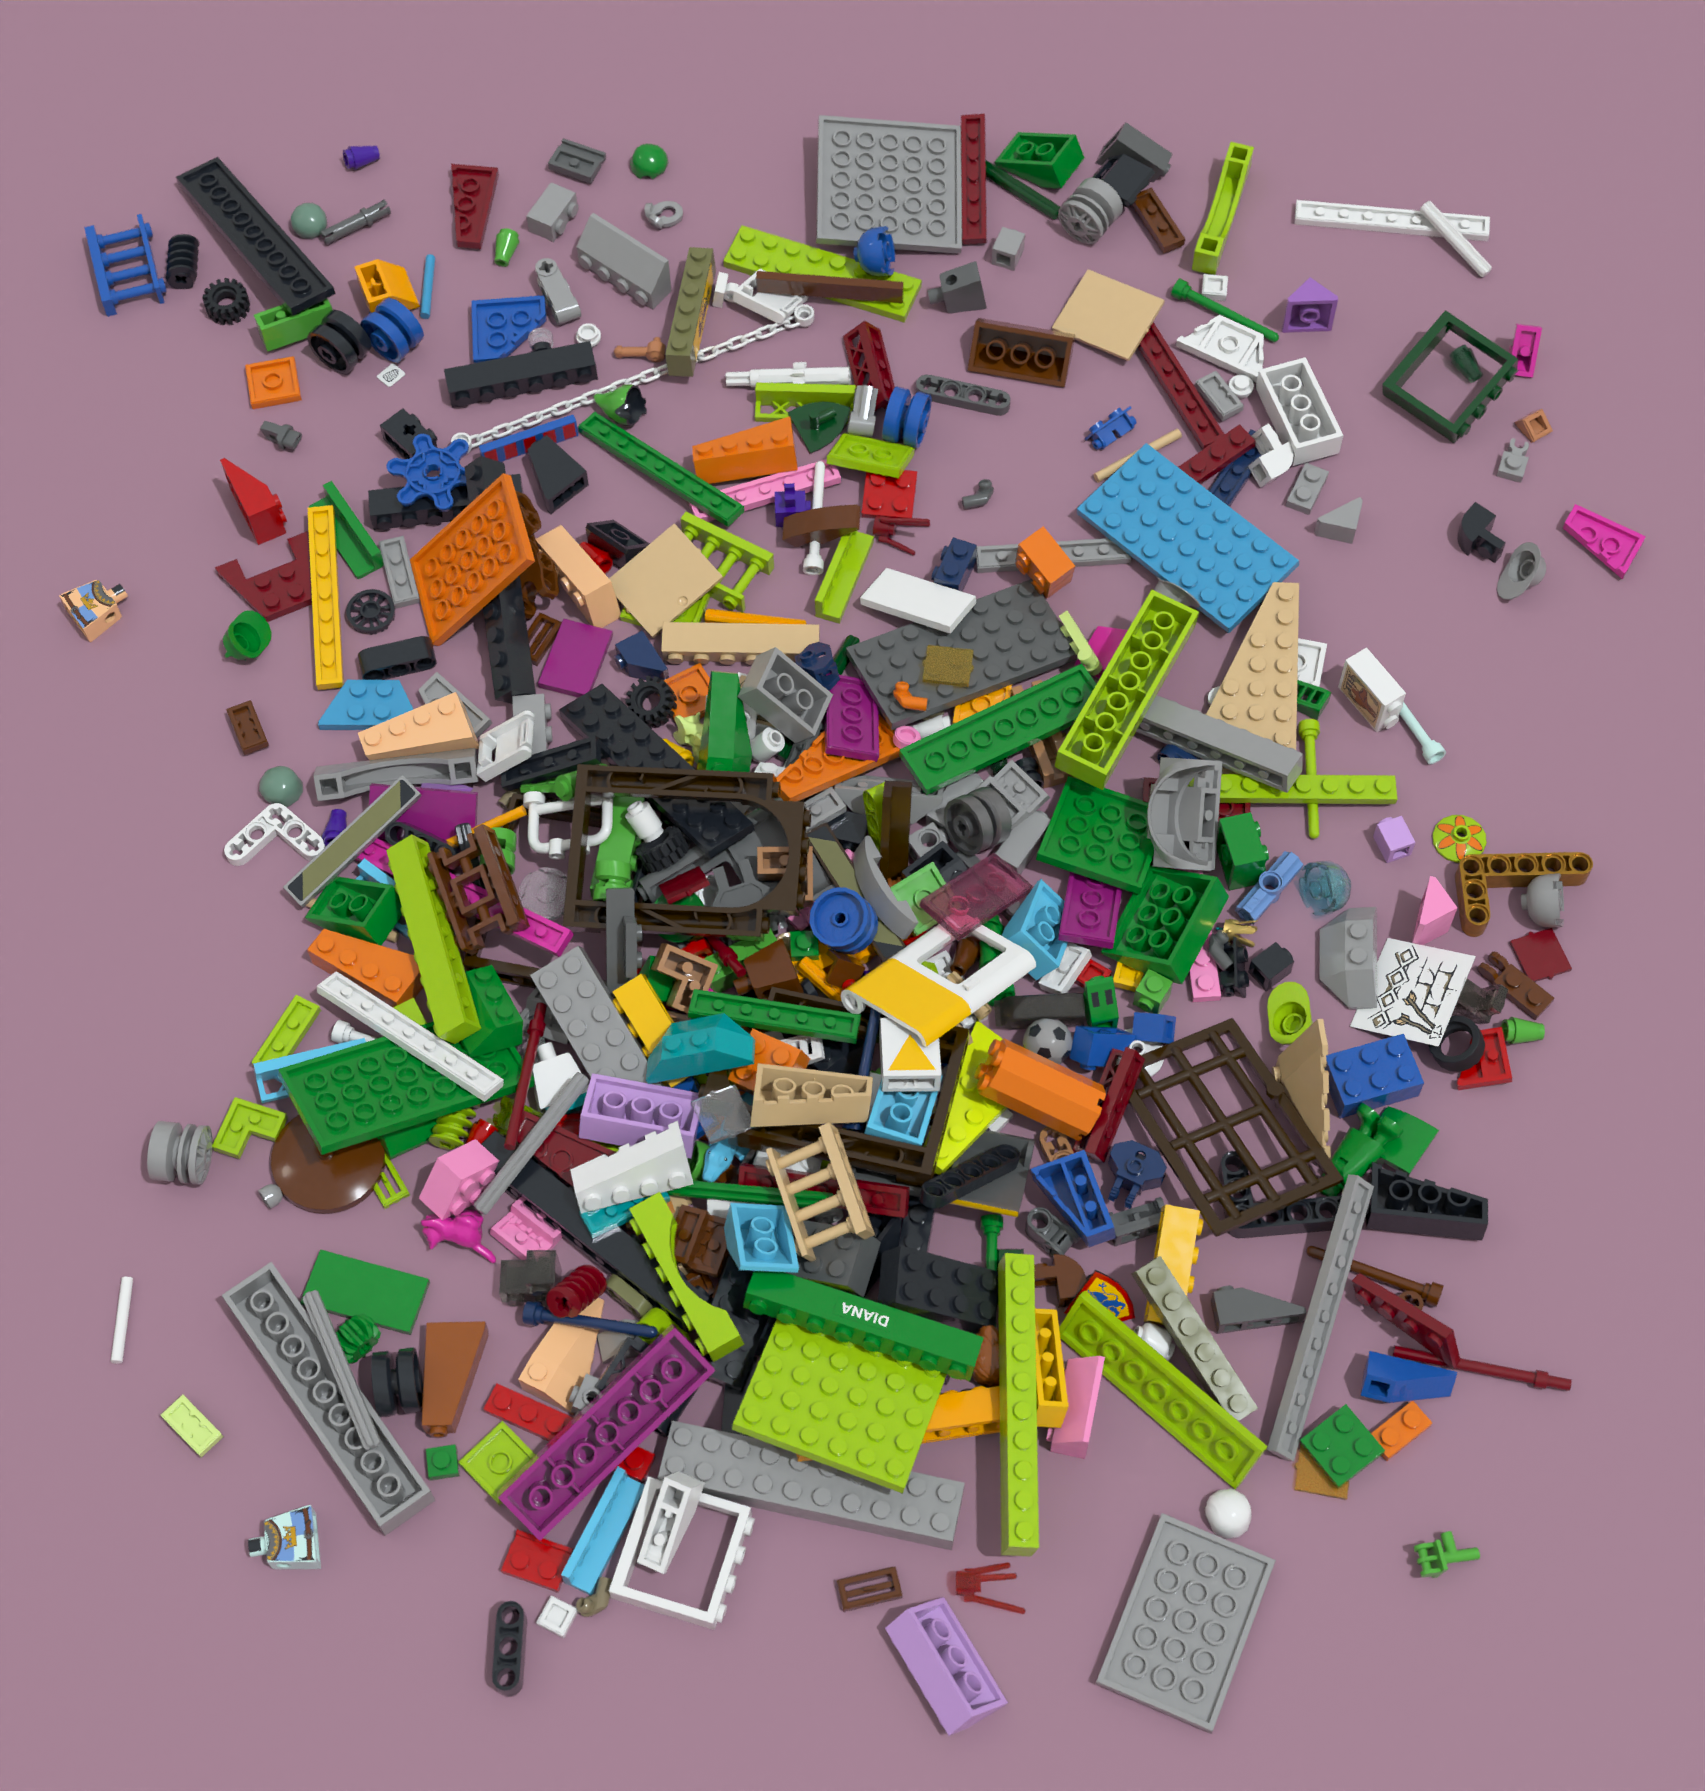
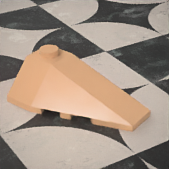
M598 1297L579 1315L602 1318L604 1300ZM554 1323L532 1354L518 1379L522 1390L574 1415L571 1412L573 1403L568 1401L574 1386L581 1387L585 1375H590L599 1330Z

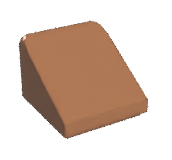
M1543 409L1533 411L1515 421L1516 426L1531 443L1553 431Z

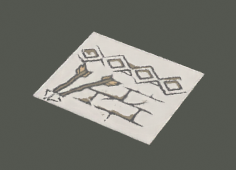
M1387 938L1377 962V1008L1357 1009L1350 1027L1389 1036L1404 1033L1407 1040L1439 1047L1476 956Z

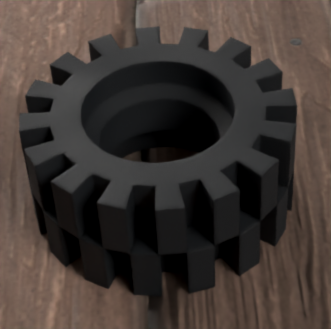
M224 278V282H221L220 279L216 280V285L210 283V289L206 288L204 290L205 294H203V302L208 317L213 319L215 323L219 321L220 325H225V321H228L229 325H233V320L239 323L241 322L240 317L245 319L247 316L246 312L250 311V301L241 282L237 283L236 279H232L230 282L229 278ZM223 299H235V301L229 305H218V303Z
M646 676V681L642 678L638 679L639 685L636 686L633 683L631 685L634 689L633 692L628 690L626 694L630 698L626 699L628 708L650 728H653V724L657 727L661 726V720L666 724L669 721L666 717L668 715L673 717L675 714L671 709L677 708V704L674 702L677 701L675 692L664 680H660L659 677L654 676V679H652L651 676ZM651 694H658L660 696L658 705L651 710H645L643 708L644 700Z
M669 826L657 839L648 843L645 841L640 843L639 848L636 849V854L647 872L651 871V873H654L656 870L658 872L662 871L664 867L668 868L670 864L678 862V858H683L685 856L684 853L688 852L689 845L678 827L673 826L671 828Z

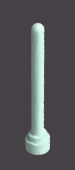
M1403 701L1400 716L1423 746L1422 756L1428 764L1440 761L1446 754L1445 749L1439 742L1436 743L1435 740L1429 738Z

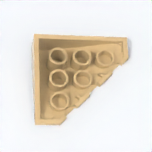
M1317 1019L1278 1056L1276 1066L1272 1067V1075L1277 1082L1283 1085L1284 1093L1325 1153L1331 1158L1330 1146H1326L1328 1131H1330L1329 1108H1325V1105H1327V1093H1329V1072L1324 1071V1068H1326V1055H1328V1043L1323 1019Z

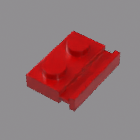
M517 1529L515 1539L510 1546L501 1572L558 1593L563 1582L561 1574L574 1549L544 1538L539 1541L534 1535Z

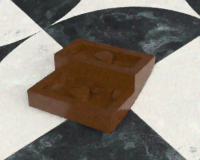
M681 1204L676 1217L678 1225L675 1234V1259L677 1265L720 1278L729 1254L724 1232L726 1219L710 1215L707 1210Z

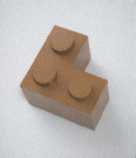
M809 846V853L804 854L803 864L807 865V880L802 881L801 892H805L804 907L813 906V846ZM757 847L758 881H781L788 864L789 847Z
M661 943L651 969L676 979L666 1006L688 1015L693 990L708 991L718 965L672 945Z

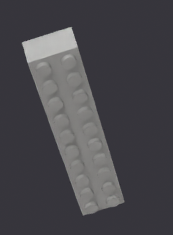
M272 1262L222 1294V1297L385 1536L435 1501L428 1486L360 1390L381 1441V1444L375 1449H364L311 1318Z
M673 1420L658 1475V1480L663 1481L664 1477L679 1471L704 1482L702 1493L744 1506L952 1550L965 1485L963 1482L911 1471L902 1494L814 1460L798 1462L796 1453L756 1438Z

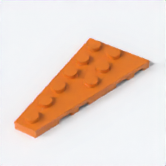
M878 714L879 758L877 762L826 754L825 731H823L812 742V746L807 751L804 750L793 764H790L776 777L777 782L781 783L780 797L783 801H800L900 757L899 748L893 743L895 730H891L888 723Z

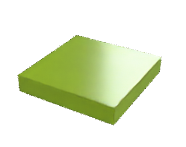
M502 1421L459 1461V1464L500 1506L503 1502L498 1498V1491L536 1454Z

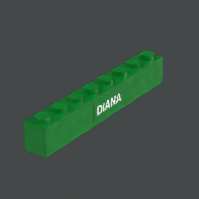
M754 1271L746 1291L743 1308H747L755 1314H765L777 1318L785 1324L802 1326L810 1332L823 1333L834 1337L840 1342L860 1345L868 1351H878L890 1355L898 1361L915 1363L926 1370H936L948 1374L957 1380H971L984 1338L785 1272Z

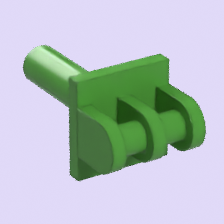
M1452 1531L1440 1534L1442 1544L1440 1540H1435L1431 1543L1418 1544L1413 1547L1414 1552H1418L1419 1555L1417 1563L1422 1566L1423 1571L1420 1572L1422 1578H1437L1448 1570L1447 1564L1479 1560L1480 1552L1477 1547L1457 1550Z

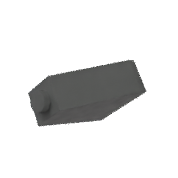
M1125 122L1104 145L1096 161L1098 165L1102 166L1108 158L1125 154L1152 168L1155 174L1149 181L1154 182L1159 176L1164 177L1171 167L1169 161L1172 153Z

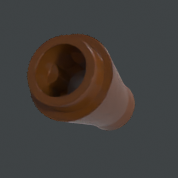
M969 936L958 941L953 963L950 966L951 972L956 971L960 976H964L967 970L980 958V942L978 939Z

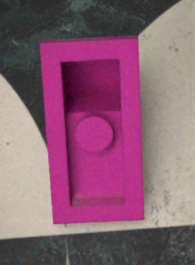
M1516 324L1513 344L1510 346L1509 352L1518 358L1517 369L1519 371L1515 374L1516 376L1533 378L1542 327Z

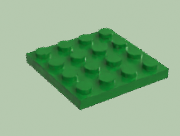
M1068 776L1037 853L1036 860L1140 895L1154 857V846L1151 839L1147 838L1148 803L1107 788L1101 790L1082 780Z

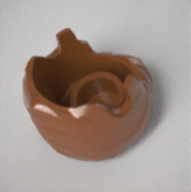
M988 1325L980 1328L979 1333L976 1334L984 1338L972 1378L980 1385L990 1388L999 1386V1331L995 1326Z

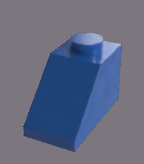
M1076 1026L1069 1058L1079 1062V1067L1087 1070H1096V1066L1106 1067L1112 1049L1124 1051L1135 1040V1035L1117 1027Z

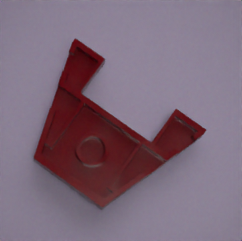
M309 531L287 539L296 559L294 561L246 579L237 559L215 567L217 574L230 585L232 590L241 595L255 612L263 616L267 622L312 605Z

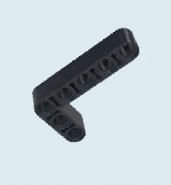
M1229 1151L1223 1155L1218 1169V1177L1222 1186L1249 1175L1247 1168L1235 1151ZM1233 1164L1239 1170L1236 1172L1229 1171L1226 1165ZM1251 1187L1240 1191L1243 1195L1242 1198L1238 1199L1230 1196L1239 1212L1261 1204L1253 1203ZM1342 1195L1303 1199L1268 1214L1275 1218L1276 1222L1268 1223L1261 1217L1228 1233L1235 1238L1242 1239L1332 1231ZM1368 1205V1209H1367V1212H1366L1365 1219H1366V1217H1367V1215H1368V1212H1369V1205ZM1224 1210V1215H1225V1219H1226V1218H1228L1229 1216L1227 1215L1226 1211ZM1327 1210L1333 1217L1325 1218L1319 1211ZM1300 1213L1304 1220H1295L1291 1214Z

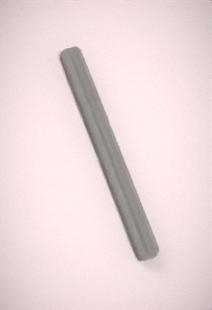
M577 1072L476 1200L474 1203L476 1210L484 1215L491 1210L589 1084V1079L585 1075Z
M317 1290L309 1291L303 1296L304 1304L365 1450L375 1449L381 1444L380 1438L322 1298Z

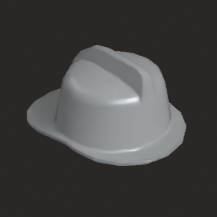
M1526 542L1514 550L1497 583L1498 594L1503 599H1514L1543 580L1546 573L1545 559L1541 557V551L1536 544Z
M1157 577L1159 582L1154 591L1186 606L1200 607L1199 602L1189 592L1174 583Z

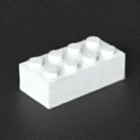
M1306 357L1259 370L1256 390L1282 445L1289 441L1293 449L1292 466L1338 454L1344 435Z

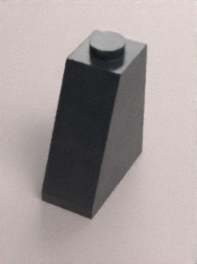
M547 435L535 441L528 449L530 465L547 511L550 514L554 513L589 486L587 471Z

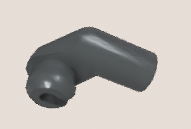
M983 479L978 483L979 489L974 495L962 497L964 509L979 507L988 503L994 493L992 482L989 479Z

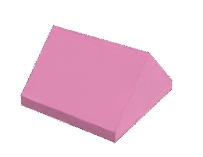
M1430 876L1421 899L1412 943L1424 945L1447 933L1457 911V906L1436 877Z

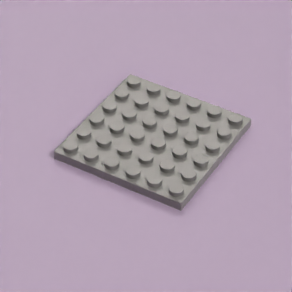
M819 115L817 244L857 246L858 240L865 231L875 227L887 226L889 229L886 231V234L892 235L895 249L961 253V126Z

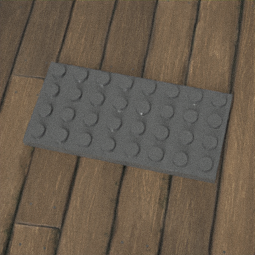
M1032 579L976 599V604L951 634L914 622L846 647L847 657L891 730L1078 660L1076 653L1069 644L1072 642L1070 636L1065 637L1060 629L1062 627L1061 622L1044 596L1031 584ZM900 681L909 684L908 691L912 696L928 698L926 711L903 708L893 695L895 684Z

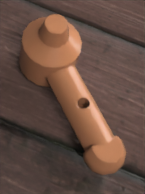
M655 337L653 341L647 344V347L616 346L614 355L617 358L647 357L652 362H661L665 357L666 346L659 337Z

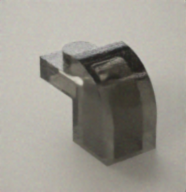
M1468 978L1466 981L1464 979L1465 984L1462 986L1463 989H1461L1462 991L1452 1015L1467 1017L1477 1024L1490 1023L1491 1016L1500 1014L1504 1008L1508 989L1502 984L1480 988Z

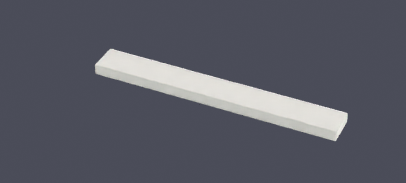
M1303 200L1296 201L1294 224L1443 237L1426 217L1417 210ZM1442 213L1467 240L1488 241L1490 217Z
M337 971L317 985V993L485 1102L503 1087L504 1079Z

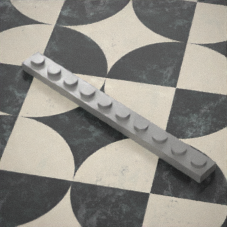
M1348 1175L1270 1436L1267 1450L1284 1460L1294 1461L1373 1192L1374 1186L1358 1175Z

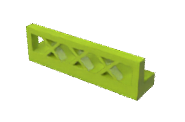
M756 382L755 422H773L789 417L788 412L785 410L790 406L800 407L813 402L838 403L850 407L851 412L853 410L856 385ZM761 406H772L776 410L771 414L761 413Z
M854 531L841 537L815 598V617L840 624L874 543V536Z

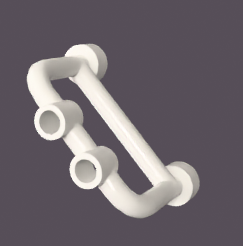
M537 791L526 792L523 796V806L528 809V843L533 851L540 854L549 853V858L564 859L565 851L570 850L571 839L553 838L547 843H541L539 841V815L573 810L574 799L545 803V794ZM591 798V806L602 805V826L597 834L588 836L586 855L590 854L591 846L602 844L611 834L613 826V799Z

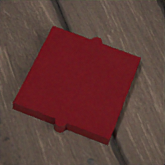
M697 866L683 874H678L676 877L658 886L668 904H672L686 896H691L692 893L709 886L710 883L700 866Z
M1552 928L1536 933L1529 932L1526 936L1510 941V945L1524 974L1534 982L1547 978L1552 980L1554 976L1572 970Z

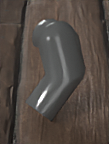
M1218 930L1209 937L1208 952L1221 970L1225 971L1233 964V961L1224 951V944L1229 941V937L1223 930Z

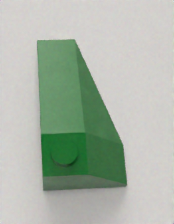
M711 671L697 770L750 772L752 751L743 701L738 697L741 688L737 673Z

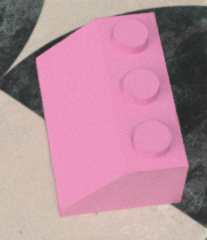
M1093 1356L1068 1359L1067 1367L1064 1368L1068 1410L1061 1428H1048L1046 1441L1052 1442L1050 1452L1085 1459L1105 1357Z

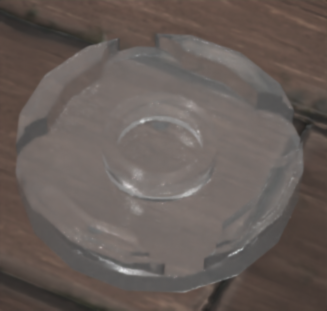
M548 867L539 868L538 871L526 875L520 884L519 898L523 908L549 920L558 919L563 916L567 875L556 868Z

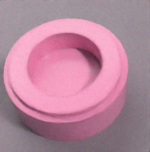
M901 726L895 730L893 743L896 747L902 749L920 740L921 736L913 727Z

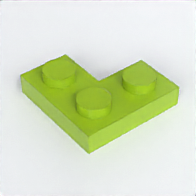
M234 1097L212 1148L216 1152L240 1159L251 1134L275 1142L284 1128L288 1116L284 1112Z

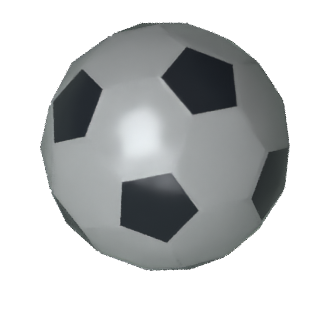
M1041 1018L1034 1021L1028 1026L1023 1038L1024 1048L1057 1064H1061L1068 1058L1073 1043L1067 1026L1054 1018Z

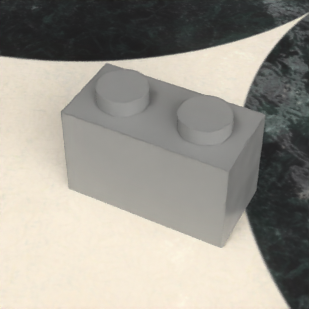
M551 182L526 216L529 232L554 242L558 235L565 231L566 224L571 217H575L578 212L579 205L577 204L576 193Z

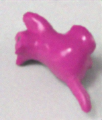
M466 1210L455 1218L448 1217L444 1220H441L436 1214L426 1215V1219L421 1220V1225L425 1226L422 1232L429 1242L430 1249H433L437 1243L447 1240L463 1247L472 1248L491 1263L496 1262L492 1251L481 1244L483 1235L481 1226L484 1219L479 1212Z

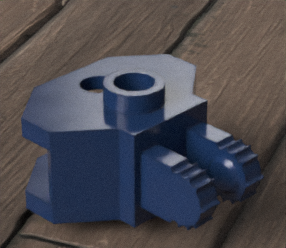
M815 642L809 644L799 655L795 656V663L827 690H831L840 680L830 645Z
M1133 1140L1114 1144L1110 1152L1108 1165L1115 1176V1181L1108 1200L1114 1202L1118 1198L1122 1187L1130 1191L1125 1199L1124 1207L1131 1209L1137 1195L1140 1196L1142 1191L1159 1188L1167 1170V1166L1159 1152Z

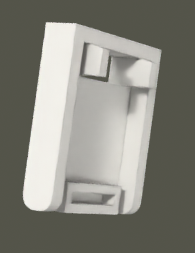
M757 271L740 285L733 294L734 302L778 324L784 322L809 297L759 292L752 297L753 288L757 286Z
M523 711L480 735L477 776L486 782L531 757L533 721L535 717L531 711ZM496 748L495 761L493 762L491 760L492 750Z

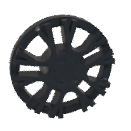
M368 589L357 593L350 599L346 608V615L350 625L356 631L372 635L388 629L390 623L394 621L395 606L391 597L385 592ZM369 595L370 600L363 603L360 598ZM375 596H379L377 601H374ZM385 600H387L389 603L385 606H380V604ZM351 612L360 613L358 616L351 617ZM381 618H387L384 622L380 621ZM377 621L379 625L374 626L373 622ZM370 623V627H364V625Z

